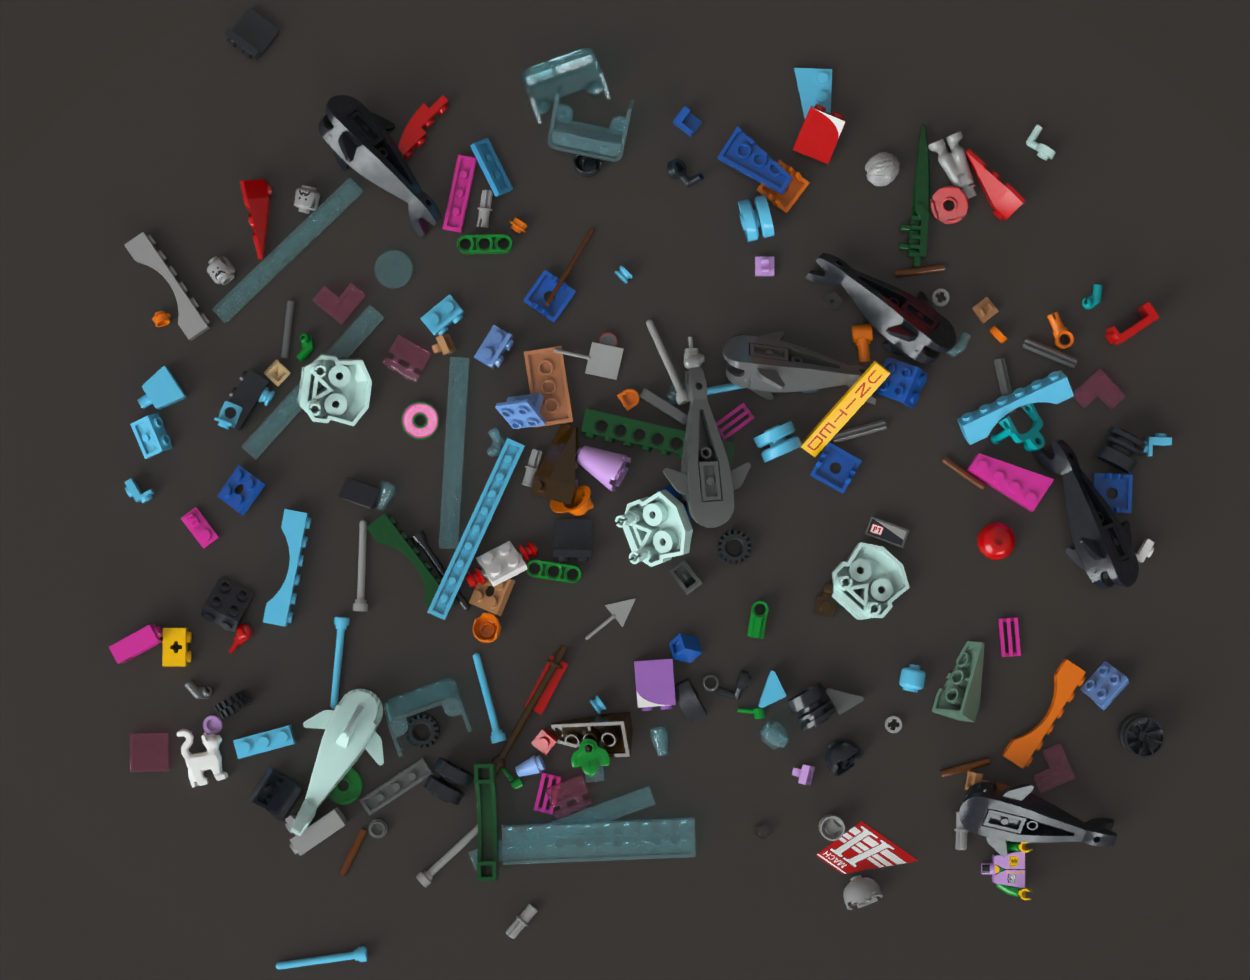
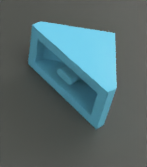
M770 670L758 704L760 708L786 697L775 671Z

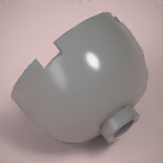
M861 875L852 877L850 879L851 882L846 885L843 892L847 910H853L852 906L857 905L858 908L867 906L878 901L877 896L883 897L877 882L868 877L862 878Z

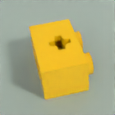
M163 628L162 666L186 667L188 662H191L192 653L188 651V643L192 641V633L189 632V628ZM177 641L178 645L182 646V649H179L178 653L177 649H173V645H176Z

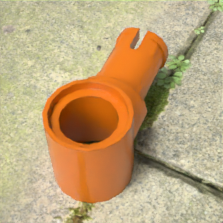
M1058 311L1053 313V315H1048L1047 318L1054 331L1055 345L1059 349L1070 347L1074 342V337L1067 327H1064ZM1061 335L1068 337L1069 342L1067 345L1060 343Z
M871 324L851 326L853 343L857 345L859 362H869V344L873 341Z

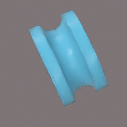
M620 266L619 271L614 273L627 284L628 279H632L633 276L623 266Z
M266 387L258 402H264V405L268 406L275 395V391H269V388Z
M596 695L594 700L591 699L589 701L598 714H600L601 710H606L607 708L599 696Z

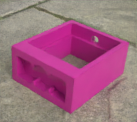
M150 624L109 646V649L118 664L125 663L163 642V630L160 626H156V624Z

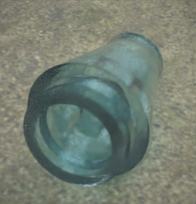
M382 481L381 485H378V488H381L378 507L375 508L385 511L396 493V486Z
M665 726L652 728L649 736L657 751V756L669 754L668 731Z

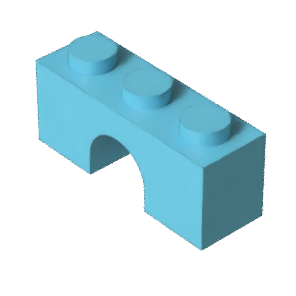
M291 724L235 739L233 742L237 757L240 759L295 744L296 739Z

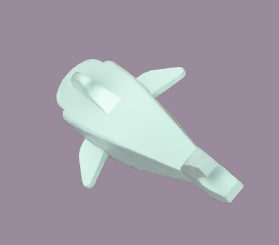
M366 689L351 690L343 696L334 710H324L303 723L305 728L325 729L318 750L305 800L293 822L290 832L300 837L303 835L314 818L317 808L353 767L364 750L370 754L378 765H383L382 739L376 733L382 720L383 706L380 699L373 692Z

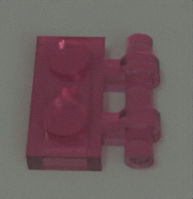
M398 335L389 350L395 357L393 360L386 357L383 364L388 366L389 370H395L402 374L403 378L416 382L419 375L413 372L414 369L418 368L423 371L432 354ZM400 359L410 364L408 369L398 364Z
M581 774L545 789L551 806L556 807L560 805V810L554 812L556 819L566 818L570 816V813L577 810L582 811L586 809V806L592 804L590 797L582 798V795L588 793ZM572 799L576 800V803L567 806L566 802Z

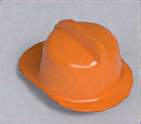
M588 486L577 487L573 505L551 500L550 508L556 513L569 512L575 516H581L594 507L590 498L591 490Z

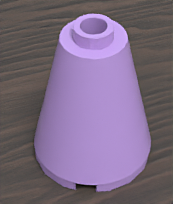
M586 445L583 448L580 447L575 455L578 464L611 491H615L614 486L619 487L629 469L626 467V464L631 462V458L627 455Z

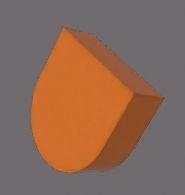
M626 389L617 395L627 412L637 406L640 400L638 392L634 389Z

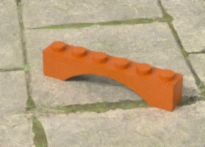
M1063 659L1054 673V695L1046 715L1031 731L1011 739L1001 755L1022 769L1024 766L1028 767L1033 760L1032 754L1034 751H1038L1043 745V737L1045 734L1049 735L1054 728L1052 723L1064 713L1065 709L1063 707L1065 703L1073 699L1075 696L1073 691L1077 685L1080 687L1086 678L1084 674L1086 672L1069 660Z

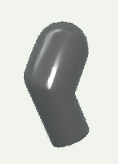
M193 680L184 685L195 699H208L212 696L213 690L209 686L198 687Z

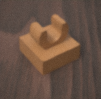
M988 297L972 308L982 323H985L999 312Z
M449 333L436 337L438 343L432 346L434 354L442 352L443 355L457 351Z
M968 771L965 790H968L976 783L989 781L982 779L983 774Z

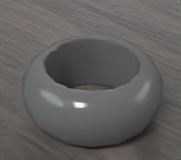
M707 674L703 677L702 686L705 690L712 692L719 687L720 681L716 675ZM709 677H713L716 680V685L713 688H708L705 685V681Z

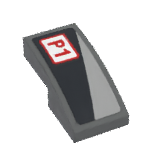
M871 516L865 535L904 549L910 530Z

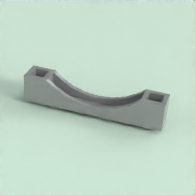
M142 232L124 244V246L136 262L155 269L170 284L178 304V325L188 340L192 341L210 329L208 326L210 321L204 313L200 314L197 309L199 305L193 297L189 298L186 293L189 290L182 281L178 282L175 277L178 275L172 266L168 267L165 263L167 258L161 250L157 251L154 246L156 242L153 237Z

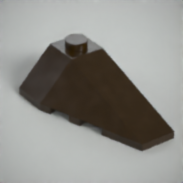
M566 424L560 425L535 474L530 492L531 495L573 505L578 487V480L575 479V469H578V462H575V452L578 450V427Z
M630 712L608 713L551 723L552 735L559 739L556 742L558 744L576 748L579 747L584 739L591 738L597 742L598 747L607 751L609 757L631 756L633 727ZM586 745L585 749H588L590 752L592 751V746Z

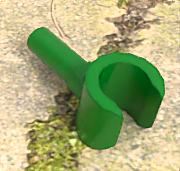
M738 707V712L754 713L755 719L765 718L763 708L747 709Z
M502 767L501 771L508 778L514 789L524 786L520 777L513 779L507 769Z

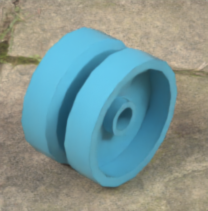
M765 195L755 197V210H753L752 204L748 199L738 201L740 221L748 242L758 240V227L764 238L775 235Z
M792 421L781 426L780 424L753 438L758 448L770 445V448L761 453L764 463L803 446L798 436L786 439V436L795 431Z

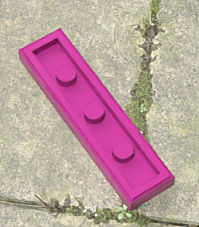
M458 154L443 224L444 230L462 233L477 162L475 157Z

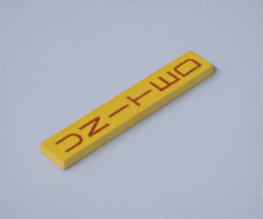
M874 361L801 442L803 445L801 448L813 457H816L890 375V371L877 361Z

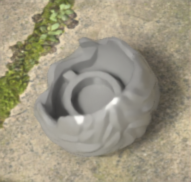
M879 152L872 156L865 165L867 180L875 186H886L894 181L900 170L898 159L893 154L887 152Z

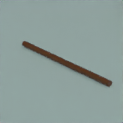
M590 228L545 304L547 306H550L595 231L593 228Z

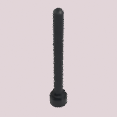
M422 530L410 539L414 545L416 544L418 547H421L443 579L446 570L427 544V535ZM458 590L455 598L463 610L468 611L470 605L460 590Z

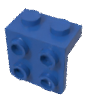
M890 357L886 358L883 367L890 371V375L876 389L875 393L899 401L905 406L914 409L915 404L919 400L921 389L927 381L928 373L919 367Z

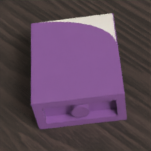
M673 659L634 661L637 708H641V711L653 710L655 706H660L661 710L672 709V705H676Z

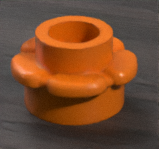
M515 217L513 221H510L512 224L511 228L519 234L522 231L526 232L525 229L528 225Z
M158 311L152 318L156 327H163L170 323L169 317L171 315L165 311Z

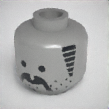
M302 185L301 188L296 189L293 205L299 208L298 212L309 214L310 210H317L320 193L316 191L317 188Z
M215 256L209 260L207 273L216 284L226 285L234 279L235 268L227 257L218 258V256Z

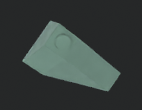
M966 642L956 659L955 668L952 673H948L946 676L948 680L942 689L939 688L932 708L933 713L958 721L975 723L981 698L985 646L983 642Z

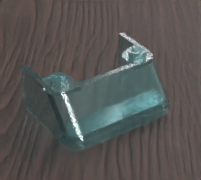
M584 48L528 68L521 73V79L538 124L542 123L539 114L546 113L551 107L550 101L585 88L588 93L599 94L604 91L607 100L611 99L603 72L593 50L590 48Z
M559 84L547 139L548 145L558 151L610 162L619 161L623 156L634 100H630L627 116L614 117L609 128L572 121V108L569 105L560 103L563 85Z
M445 678L389 698L385 702L384 711L389 731L399 757L405 754L399 736L407 732L408 722L406 717L442 705L445 713L453 717L462 714L468 732L473 730L460 690L454 679Z

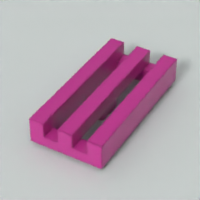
M742 403L716 422V426L721 438L726 440L755 417L746 405ZM743 408L744 412L723 428L720 429L718 427ZM745 415L749 416L748 419H746L740 425L735 427L729 433H727L726 435L723 434V432L726 429L735 424Z
M1018 617L998 619L1001 657L1021 656ZM1003 622H1006L1009 653H1005ZM1011 622L1014 623L1016 652H1013Z
M542 773L534 806L535 811L553 814L561 780L560 776ZM545 777L549 778V781L544 797L543 806L541 808L538 806L543 790ZM555 779L556 785L550 809H546L552 781Z

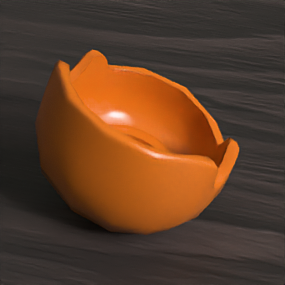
M482 613L480 617L474 620L472 631L474 637L480 642L491 643L500 636L502 627L495 615Z

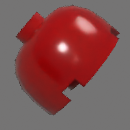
M992 522L985 525L977 537V546L980 553L991 560H1002L1008 557L1013 552L1016 544L1012 529L1001 522Z

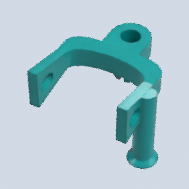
M1033 403L1021 406L1033 420L1032 427L1026 433L1019 434L1008 416L998 422L1005 430L991 435V442L995 445L999 444L1006 437L1011 436L1016 443L1024 442V448L1028 452L1037 451L1045 444V440L1039 432L1043 426V421Z

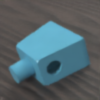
M163 366L142 385L146 394L137 401L143 409L153 404L156 409L160 410L187 398L168 367Z

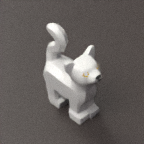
M181 729L177 732L178 737H186V741L181 746V754L188 767V777L192 787L209 783L208 778L204 777L203 774L205 770L211 769L217 781L228 777V773L222 769V755L219 751V746L222 742L221 735H207L205 732L201 737L207 751L192 754L189 752L194 738L192 733L187 729Z

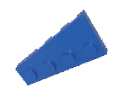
M738 126L717 157L719 161L781 195L785 193L793 180L776 161L772 160Z

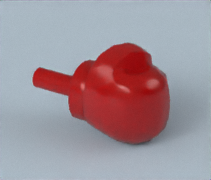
M243 623L238 626L237 634L233 639L235 642L228 652L232 654L239 644L242 646L244 642L251 638L253 631L250 625Z

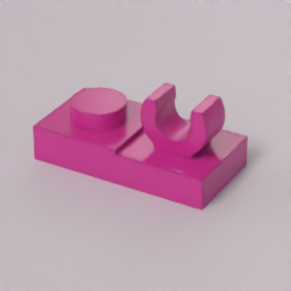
M197 507L181 518L203 549L220 538Z

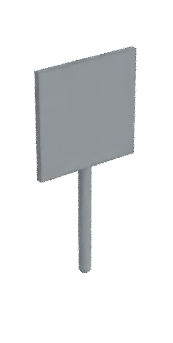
M592 342L589 356L559 349H553V352L588 359L585 370L586 374L617 380L624 348Z

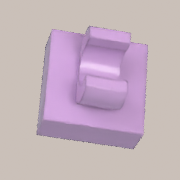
M755 257V276H774V257Z
M803 764L802 769L793 767L792 775L799 777L798 783L811 785L815 767Z

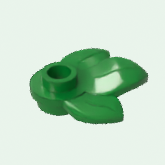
M587 738L580 743L579 749L573 753L571 763L572 767L582 766L584 773L589 777H593L599 765H610V758L607 751L598 747L595 740ZM591 745L592 751L587 752L585 746Z

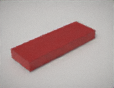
M562 660L560 664L563 668L556 669L533 711L541 715L568 666V663ZM547 662L539 680L537 681L529 699L525 704V707L528 705L530 699L532 698L534 692L536 691L538 685L540 684L542 678L548 670L550 663Z

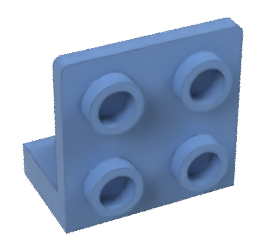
M493 325L474 358L493 370L496 366L499 368L504 360L502 355L505 350L509 351L514 344L513 335Z

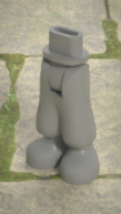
M960 131L945 138L951 153H948L944 139L928 145L930 151L938 153V162L946 172L952 185L963 190L969 199L977 194L974 189L975 184H973L974 180L967 162L965 150L959 146V141L963 137Z

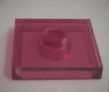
M169 732L130 733V772L170 771Z

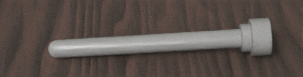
M651 319L647 320L648 330L677 391L676 401L678 405L690 402L686 389L683 388L654 322Z
M362 519L359 524L357 599L353 603V611L368 612V604H366L367 600H365L367 521L365 519Z
M478 824L428 871H421L416 876L425 888L432 883V876L478 835Z

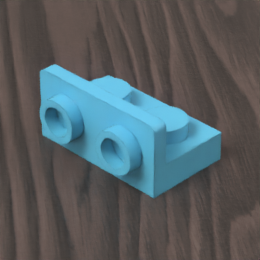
M449 294L420 319L434 336H440L449 330L447 326L452 322L456 324L463 318L462 314L464 311Z
M158 413L145 416L130 424L145 459L172 449L170 437L167 435L163 426V420Z

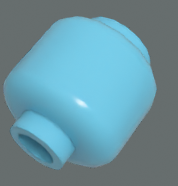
M909 664V668H902L899 685L903 687V690L918 693V690L923 689L926 673L920 670L921 666Z

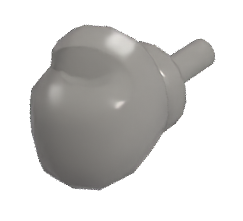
M688 337L689 348L685 349L684 366L687 369L701 367V364L705 362V357L698 352V348L693 347V337Z

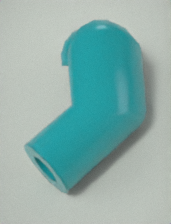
M1093 285L1092 295L1082 300V306L1085 309H1092L1101 303L1103 285Z

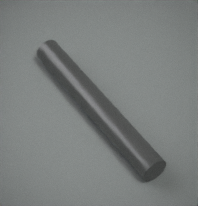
M287 301L281 358L289 359L295 301Z

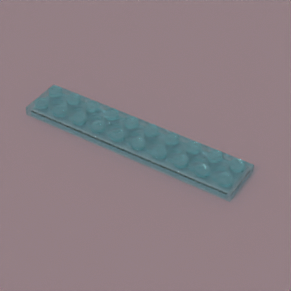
M675 818L502 825L503 865L695 857V819Z

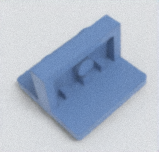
M541 393L508 397L506 402L496 403L495 408L513 429L542 426L546 423L539 413L544 398Z
M1105 661L1083 684L1080 690L1104 711L1130 682L1124 674Z

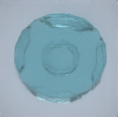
M397 250L383 253L375 263V275L378 281L388 288L405 286L413 274V266L410 259L404 253Z

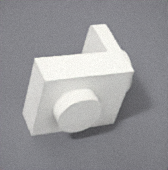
M1150 539L1143 541L1138 552L1135 553L1138 562H1144L1146 557L1149 558L1155 549L1153 547L1155 542Z

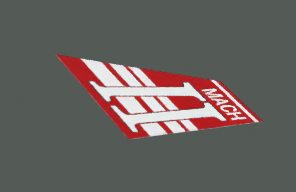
M862 821L843 834L840 839L834 841L815 855L841 874L919 861Z

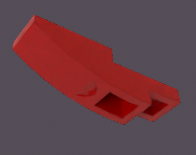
M444 95L430 108L423 103L408 122L398 146L405 160L412 156V150L416 146L421 147L427 139L425 137L427 133L423 129L425 127L428 129L435 122L434 118L438 114L442 115L449 108L447 106L449 101Z

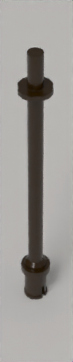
M561 645L554 659L547 660L550 663L548 670L500 754L492 758V763L496 762L497 776L502 767L505 768V758L556 669L563 668L560 662L568 647Z

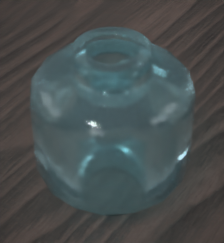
M777 721L767 722L760 731L761 741L771 749L784 748L789 741V738H787L788 730Z

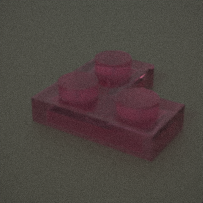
M350 283L340 297H337L328 288L323 286L312 301L343 325L366 295Z
M1098 369L1073 392V397L1083 408L1088 406L1096 397H1099L1112 410L1126 397L1101 369Z
M1060 743L1042 750L1049 768L1032 775L1040 794L1076 779Z

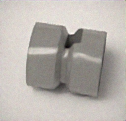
M827 814L819 821V831L825 839L836 841L843 836L845 825L837 815Z

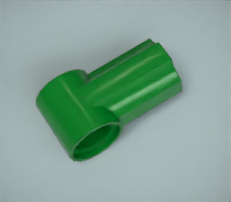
M756 600L751 606L747 633L749 637L764 639L769 607L763 600ZM763 604L765 612L757 614L754 611L755 606Z

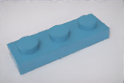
M486 138L470 145L495 197L513 190L489 139Z

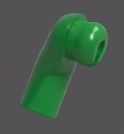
M307 333L301 334L299 338L302 350L296 357L301 362H304L314 350L313 338Z

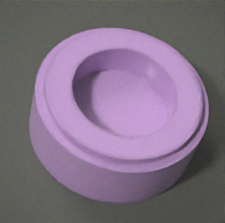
M211 715L205 718L203 728L208 734H217L222 730L223 722L220 717Z

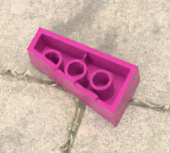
M980 453L976 454L966 469L1029 512L1035 510L1054 480Z

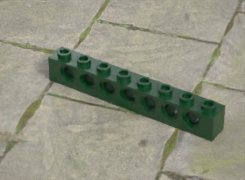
M586 409L581 432H584L586 437L595 439L596 435L602 436L603 441L614 443V440L622 441L621 445L633 447V444L641 445L640 449L651 451L654 448L658 449L660 454L670 456V453L678 454L677 458L682 459L686 431L591 409ZM600 421H604L608 425L607 429L603 432L598 431L596 428L597 423ZM619 425L626 428V433L623 436H618L615 433V428ZM636 430L644 431V439L636 440L634 432ZM655 434L663 436L664 441L662 444L657 445L653 442L652 438ZM675 438H679L682 441V447L679 449H675L671 445V441ZM722 440L729 466H731L736 443Z

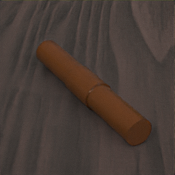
M944 264L897 269L894 272L895 277L921 275L945 271Z
M947 456L941 461L981 490L986 486V483Z
M987 757L940 770L941 776L943 778L990 765V760Z
M360 828L339 874L346 876L365 838L367 830Z

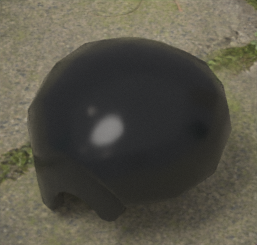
M586 149L579 151L576 157L573 158L575 171L580 176L586 178L597 175L603 165L601 155L595 150Z

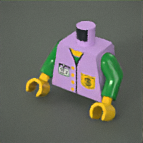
M1007 843V856L1003 857L996 851V854H992V863H981V874H992V882L996 883L998 889L1008 895L1021 897L1023 900H1031V898L1026 897V892H1033V890L1022 889L1025 888V853L1033 850L1026 848L1027 843Z

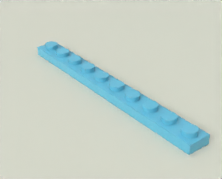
M507 438L427 613L445 620L525 447L524 445Z

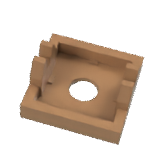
M486 577L484 585L481 583L477 584V589H474L469 603L501 616L515 580L510 578L494 586V594L488 597L486 590L489 586L493 585Z

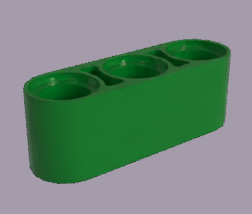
M504 234L463 235L457 240V248L463 254H505L510 252L513 247L511 238ZM503 239L509 241V246L506 249L499 247V242ZM469 240L471 242L470 248L462 249L460 246L461 242ZM488 240L490 242L489 248H480V242Z
M531 560L527 564V574L532 577L568 583H576L581 578V571L576 566L540 560ZM532 563L539 564V573L532 574L529 567ZM551 566L558 567V576L551 577L548 570ZM570 569L578 571L577 579L570 580L567 573Z

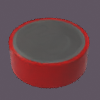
M606 332L599 337L598 343L617 347L618 341L614 334Z

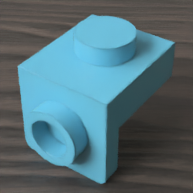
M1156 433L1155 437H1146V441H1143L1146 444L1143 450L1145 456H1152L1153 446L1172 445V437H1167V434Z
M130 478L124 482L126 484L124 488L130 498L133 496L136 502L142 501V503H145L153 498L152 494L155 493L153 489L142 493L134 479Z

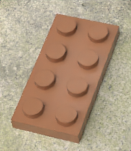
M562 346L524 352L530 394L541 393L544 397L539 413L546 423L535 428L573 422L563 354L553 352V349L562 350Z

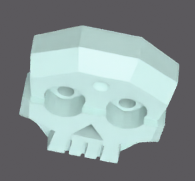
M321 353L313 362L302 367L298 403L313 422L329 423L330 420L354 426L369 408L372 380L363 360L338 359L336 355ZM341 372L342 378L337 379L336 374ZM318 381L325 387L317 391ZM334 401L339 402V405L337 407L332 406V403Z
M666 489L657 492L651 497L647 496L628 503L625 514L619 515L615 519V522H621L616 525L623 528L632 551L629 554V559L634 557V559L630 560L633 564L642 561L653 567L671 560L674 556L684 555L690 551L693 529L685 507Z
M859 542L846 562H840L831 572L833 579L832 597L857 620L883 618L893 607L892 602L910 588L903 564L883 546ZM858 567L862 568V574L857 572ZM879 587L884 589L882 594L878 592ZM861 589L860 597L854 592V590Z

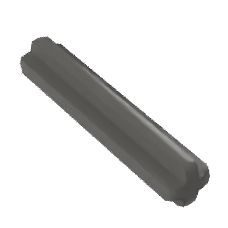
M1029 338L1024 340L1023 348L1071 368H1074L1077 364L1078 359Z
M1005 358L995 359L994 366L1001 396H1007L1013 392ZM1014 409L1013 411L1009 412L1008 414L1015 413L1017 410Z
M882 419L838 431L832 438V442L838 443L885 430L887 428L886 421Z

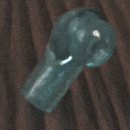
M496 427L488 431L493 440L491 447L487 449V453L491 457L498 456L504 445V441Z

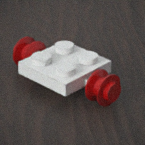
M508 541L477 557V563L482 570L475 568L474 573L467 572L466 581L470 587L473 586L477 589V584L481 583L484 585L485 578L487 577L494 587L527 570L523 560L529 562V557L537 558L538 549L534 543L527 541V546L519 545V552H517L511 542Z

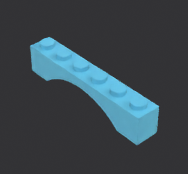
M1061 370L1054 371L1047 377L1035 380L1024 388H1018L1007 396H1001L990 404H984L973 412L963 414L957 421L964 438L969 445H972L988 437L998 421L1014 409L1037 402L1058 404L1073 397L1074 394L1067 376Z
M284 510L281 529L286 536L289 546V569L281 589L266 603L263 623L287 627L288 623L292 622L293 612H290L291 605H295L297 593H294L295 585H299L301 576L298 574L299 566H303L304 555L301 554L302 549L306 548L308 541L305 533L306 529H310L311 525L309 513Z

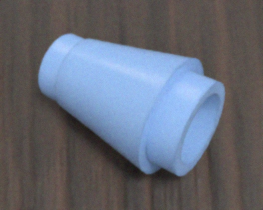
M533 755L518 766H515L517 775L521 777L542 773V770L545 769V764L540 755Z

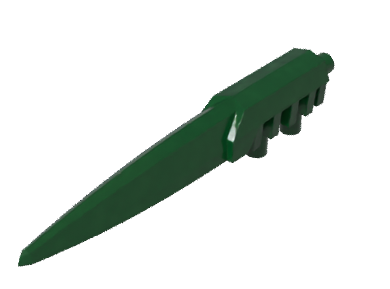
M925 124L921 125L916 158L912 205L913 215L909 217L910 224H900V231L909 232V243L899 242V250L908 251L907 257L914 258L913 267H921V258L927 257L930 162Z

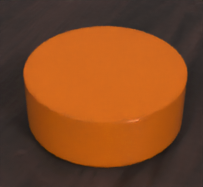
M996 326L990 329L989 332L1000 343L1003 344L1007 340Z

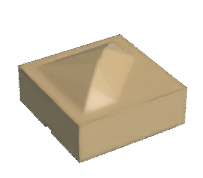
M276 359L264 371V374L275 385L279 386L291 372Z

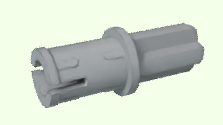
M482 190L480 207L477 208L479 214L476 227L489 228L490 212L493 211L491 209L493 191Z
M532 449L528 465L525 466L526 472L522 485L532 487L542 458V451Z
M956 812V829H954L956 831L955 848L957 850H966L967 832L969 831L962 825L959 812Z
M529 903L523 912L516 916L517 919L507 929L506 934L510 938L515 939L521 930L528 926L527 923L538 910Z

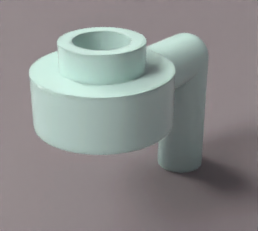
M1036 124L1026 141V145L1038 152L1037 156L1045 161L1047 159L1052 160L1056 152L1048 146L1036 142L1043 127Z

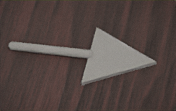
M635 599L605 605L612 616L589 633L585 640L591 638L614 618L623 627Z

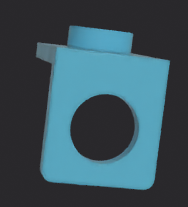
M225 401L219 417H215L214 420L219 422L218 426L229 429L230 426L235 428L243 408ZM229 407H233L236 410L235 417L231 419L225 415V411Z

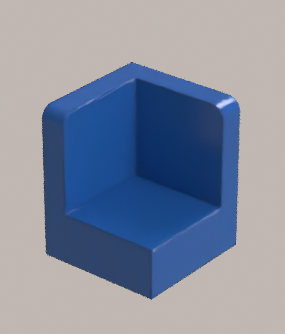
M684 106L673 120V124L692 137L702 124V121L695 117L690 109Z
M679 633L669 643L672 657L675 660L692 663L702 653L699 640L695 636Z

